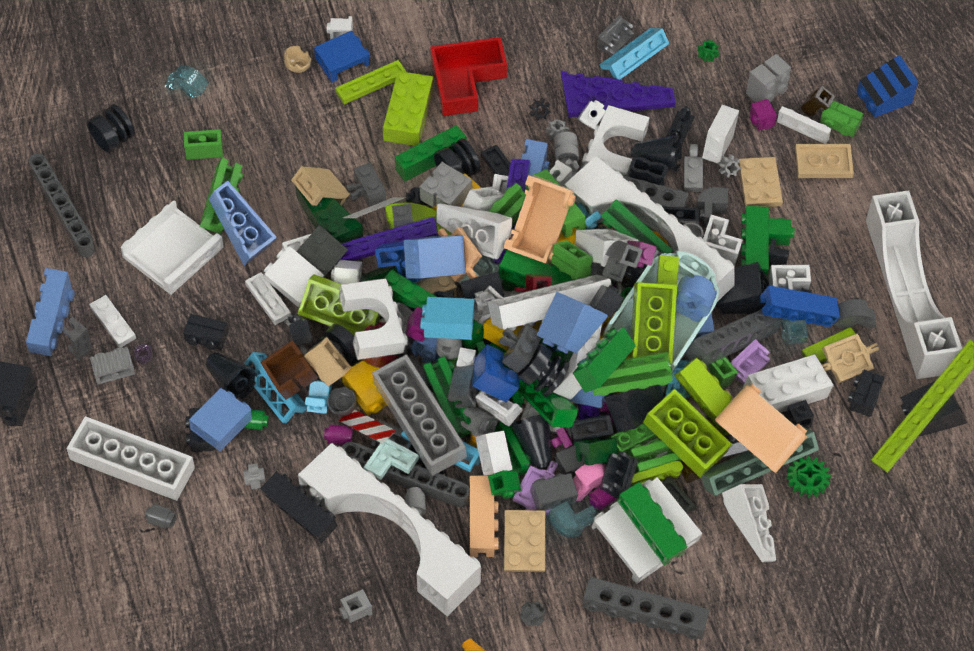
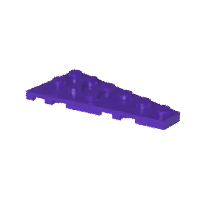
M561 71L560 74L568 118L579 117L589 101L594 103L595 100L604 105L603 109L605 111L608 105L626 111L675 107L676 104L673 88L650 85L649 87L641 86L637 82L629 84L623 83V80L599 76L591 78L585 77L580 73L572 75L567 74V71ZM595 110L590 112V115L597 114Z

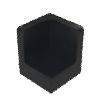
M773 239L769 252V266L786 265L790 250L776 248V239Z

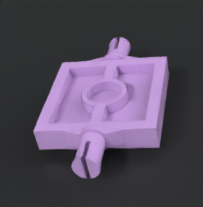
M551 461L547 470H539L530 466L520 484L522 491L515 493L513 501L523 505L526 508L525 510L537 511L530 493L532 483L541 478L545 480L553 478L555 476L553 473L558 464ZM553 509L546 510L545 515L550 517Z

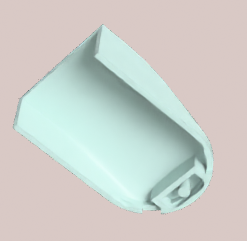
M676 251V253L661 254L679 257L677 287L681 278L689 275L688 277H694V275L703 276L714 284L713 288L715 291L717 290V295L710 310L711 313L718 300L719 287H717L715 274L709 265L699 257L686 252ZM658 256L653 259L652 266L648 265L637 282L656 284ZM634 286L619 310L608 323L602 337H605V333L611 328L618 329L624 327L631 337ZM675 312L672 372L709 315L695 322L689 317Z

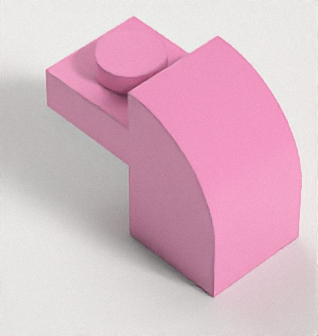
M605 462L594 465L584 464L575 471L576 476L573 478V482L578 493L576 501H581L593 488L600 487L606 468Z

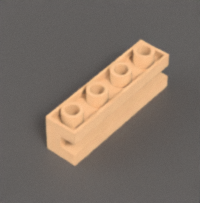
M470 476V557H478V553H486V557H494V550H498V537H494V531H498V519H494V513H498V501H494L488 476Z

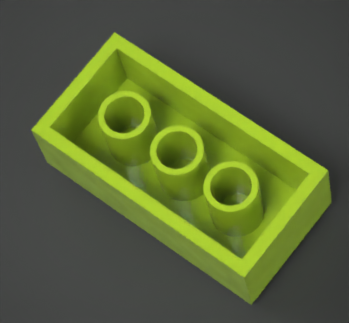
M398 71L383 126L384 141L412 146L420 144L433 94V76Z
M315 274L308 279L298 315L328 326H332L334 323L339 324L353 335H355V332L364 331L371 324H378L380 314L374 310L360 309L343 312L339 299L342 284Z
M634 283L631 339L636 347L631 351L629 359L668 352L672 365L677 285Z
M675 389L657 404L643 421L700 478L728 452L732 445Z

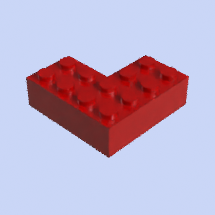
M501 37L430 47L431 64L442 116L477 112L478 95L475 82L507 78V61Z

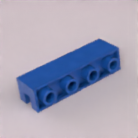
M768 286L760 295L761 302L766 303L762 308V313L765 316L822 325L824 327H831L840 318L838 302L835 297L775 286Z

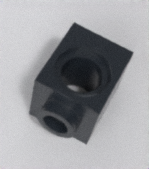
M803 400L789 405L785 418L795 426L800 424L802 427L810 428L814 414L807 401Z

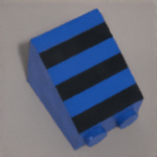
M899 55L859 81L857 94L866 104L867 110L874 117L912 104L918 80Z

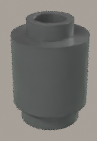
M156 504L148 507L145 513L147 523L164 529L172 528L177 514L172 509Z

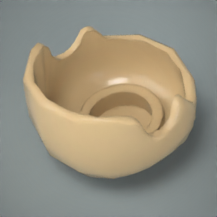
M290 46L284 53L285 66L292 72L302 73L311 65L308 51L303 52L300 46Z

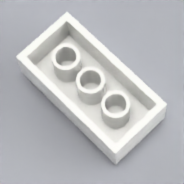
M815 354L750 374L743 387L746 384L748 386H751V384L756 386L761 391L763 398L780 413L787 411L789 405L803 400L810 404L825 399L833 387V383Z

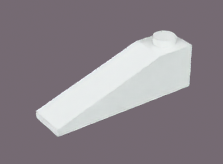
M437 204L436 222L451 233L457 228H462L481 255L493 259L500 257L506 239L511 237V217L493 212Z
M740 484L722 492L723 502L728 513L762 562L776 561L774 540L769 534V527L772 526L771 520L767 519L766 513L769 510V503L763 485Z

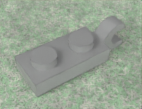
M690 144L689 157H684V191L702 192L703 158L697 157L698 144Z

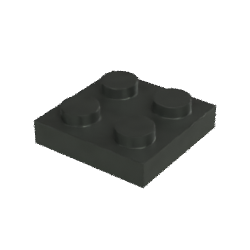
M319 225L296 252L325 277L348 249Z

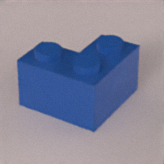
M404 241L385 243L377 247L375 252L378 268L397 266L398 274L406 278ZM407 278V279L410 280V281H412V282H418V281L421 280L422 278Z
M486 345L474 360L472 386L507 402L519 389L518 373L503 367L504 352Z

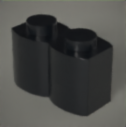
M633 157L629 166L628 176L665 186L668 166L660 162H650L643 157Z

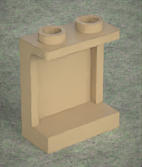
M301 166L291 180L311 205L317 206L321 199L325 197L334 198L342 206L350 195L329 169Z

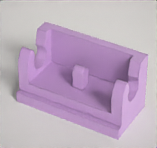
M756 339L730 362L738 372L735 378L743 385L748 375L759 372L770 361V358L767 356L769 351L758 343Z

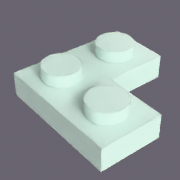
M387 439L379 444L364 466V470L371 471L380 480L391 465L409 474L418 461L419 455Z

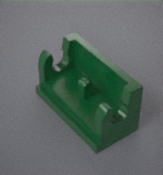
M597 437L574 442L577 461H582L583 453L585 465L604 463L608 461L610 454L614 453L617 455V438Z

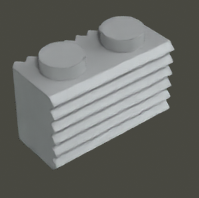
M119 347L114 349L113 352L97 353L94 357H90L97 385L135 375L128 347Z

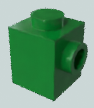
M769 218V244H772V240L776 239V245H789L790 239L794 238L795 227H791V219Z
M503 470L488 476L491 493L494 496H503V499L514 497V493L522 491L518 472Z

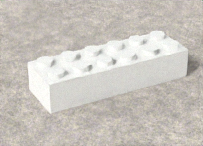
M597 274L488 301L491 322L500 329L509 328L510 330L517 329L516 326L520 325L525 326L528 324L532 326L535 325L536 321L540 320L543 322L556 292L590 306V302L601 285L609 287L611 280Z
M86 416L66 448L70 460L176 501L195 469L193 458L189 455Z

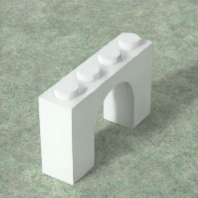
M608 105L606 112L600 119V126L597 125L595 128V138L590 140L588 145L589 152L584 154L582 163L586 165L597 156L599 159L605 160L614 171L617 170L622 175L628 176L632 159L608 151L604 146V142L614 136H624L642 142L648 130L650 117Z
M386 279L342 284L340 287L339 299L343 312L370 309L378 312L386 322L379 329L355 332L353 346L358 360L401 354L404 352L405 345H407V336L402 332V320L397 315V304L392 299V288L388 286Z
M602 324L577 353H573L568 362L569 368L565 377L553 391L554 393L571 400L582 389L573 372L578 367L577 364L587 357L586 354L596 347V343L600 339Z

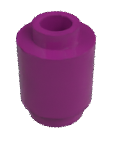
M329 424V428H325L324 440H327V444L344 445L352 441L353 428Z
M600 487L589 494L591 506L599 510L604 509L616 500L615 497L601 490Z

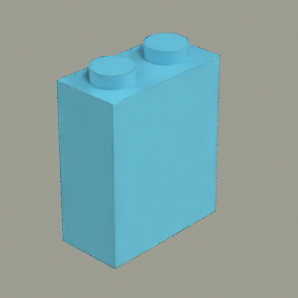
M427 297V304L422 307V316L425 317H421V329H424V337L472 340L474 299Z

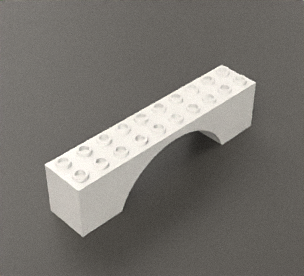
M595 156L564 184L565 188L574 191L573 195L576 196L574 203L576 205L582 203L589 214L598 211L602 215L617 199L642 223L659 233L670 244L674 253L676 251L686 252L702 259L715 274L717 287H719L717 302L734 286V265L730 260H725L721 257L715 248H710L706 245L701 237H696L686 225H681L674 215H669L665 212L660 204H655L645 192H640L633 182L625 180L622 174L617 170L614 171L605 160ZM601 217L596 222L602 223L604 218Z
M903 191L872 196L866 224L916 379L940 376L962 350V346L952 317L946 318L939 312L929 292L921 260L919 219L910 192Z
M331 443L298 474L299 486L307 492L306 496L309 499L315 498L322 505L320 508L324 511L328 509L334 515L354 511L368 512L383 516L399 525L411 537L419 552L420 565L417 571V591L446 616L481 583V565L475 557L468 556L459 544L455 545L450 541L446 533L439 532L430 520L422 518L417 509L414 507L410 508L405 504L404 499L400 495L393 494L385 483H380L376 480L371 471H365L356 459H351L347 456L345 450L340 446L336 447Z

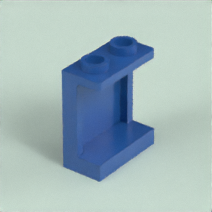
M352 31L314 47L315 59L331 83L338 80L337 73L362 62L366 67L369 66L370 53L367 48H363L360 38L355 36Z

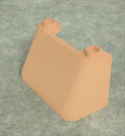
M528 175L525 184L528 185L529 190H525L524 194H526L522 209L515 229L511 231V234L514 235L511 236L510 240L506 239L503 248L543 263H549L550 260L552 261L553 245L558 242L569 207L573 206L576 196L573 195V190L543 178Z
M746 384L716 417L715 421L776 473L807 438L805 435L807 430L800 424L795 426L759 395L761 391L753 384L748 386Z

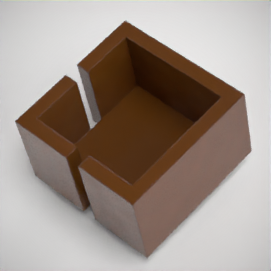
M293 340L260 362L285 400L299 392L301 385L305 388L318 379L315 371L304 358L303 352Z

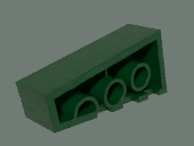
M295 186L297 200L315 229L320 225L341 244L363 237V225L355 218H343L351 214L334 198L323 197L317 206L311 205Z

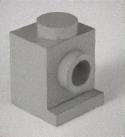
M363 589L340 599V614L343 619L348 618L350 623L367 615H373L372 605Z

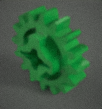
M807 456L806 460L799 458L798 462L793 461L792 466L788 468L786 477L789 480L788 486H794L793 492L799 491L800 497L803 494H807V498H810L811 494L818 497L819 492L824 494L825 489L829 487L831 475L828 474L829 467L823 468L825 462L818 463L817 457L814 460H811L810 456Z

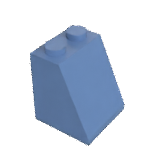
M463 235L431 236L404 240L406 278H429L466 274Z
M556 292L537 336L544 338L543 343L551 347L557 344L556 349L564 353H568L569 350L577 353L606 320L608 315Z

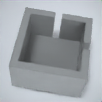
M777 54L764 62L771 72L763 64L750 71L746 94L755 103L765 99L772 102L776 96L784 94L788 89L791 67Z
M441 162L432 172V177L429 176L419 186L420 200L433 208L437 207V204L460 207L472 189V179Z

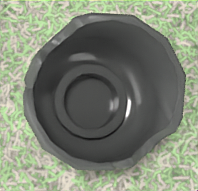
M344 386L336 388L329 393L328 408L333 414L346 416L354 411L357 405V397L353 390Z

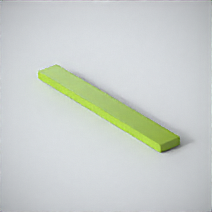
M972 340L967 342L871 459L875 465L886 473L890 471L973 370L974 342Z

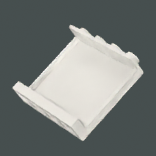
M173 200L158 215L152 217L143 228L138 229L133 237L126 240L121 246V252L125 260L172 295L223 249L224 245L222 236L218 233L213 236L204 228L199 227L200 225L177 209L176 201Z
M658 477L653 481L649 479L644 482L642 486L647 487L653 501L661 506L666 519L672 521L677 534L683 536L687 548L699 541L702 532ZM618 502L612 504L610 510L606 513L601 512L594 517L592 529L597 528L633 573L631 578L635 584H638L663 566Z

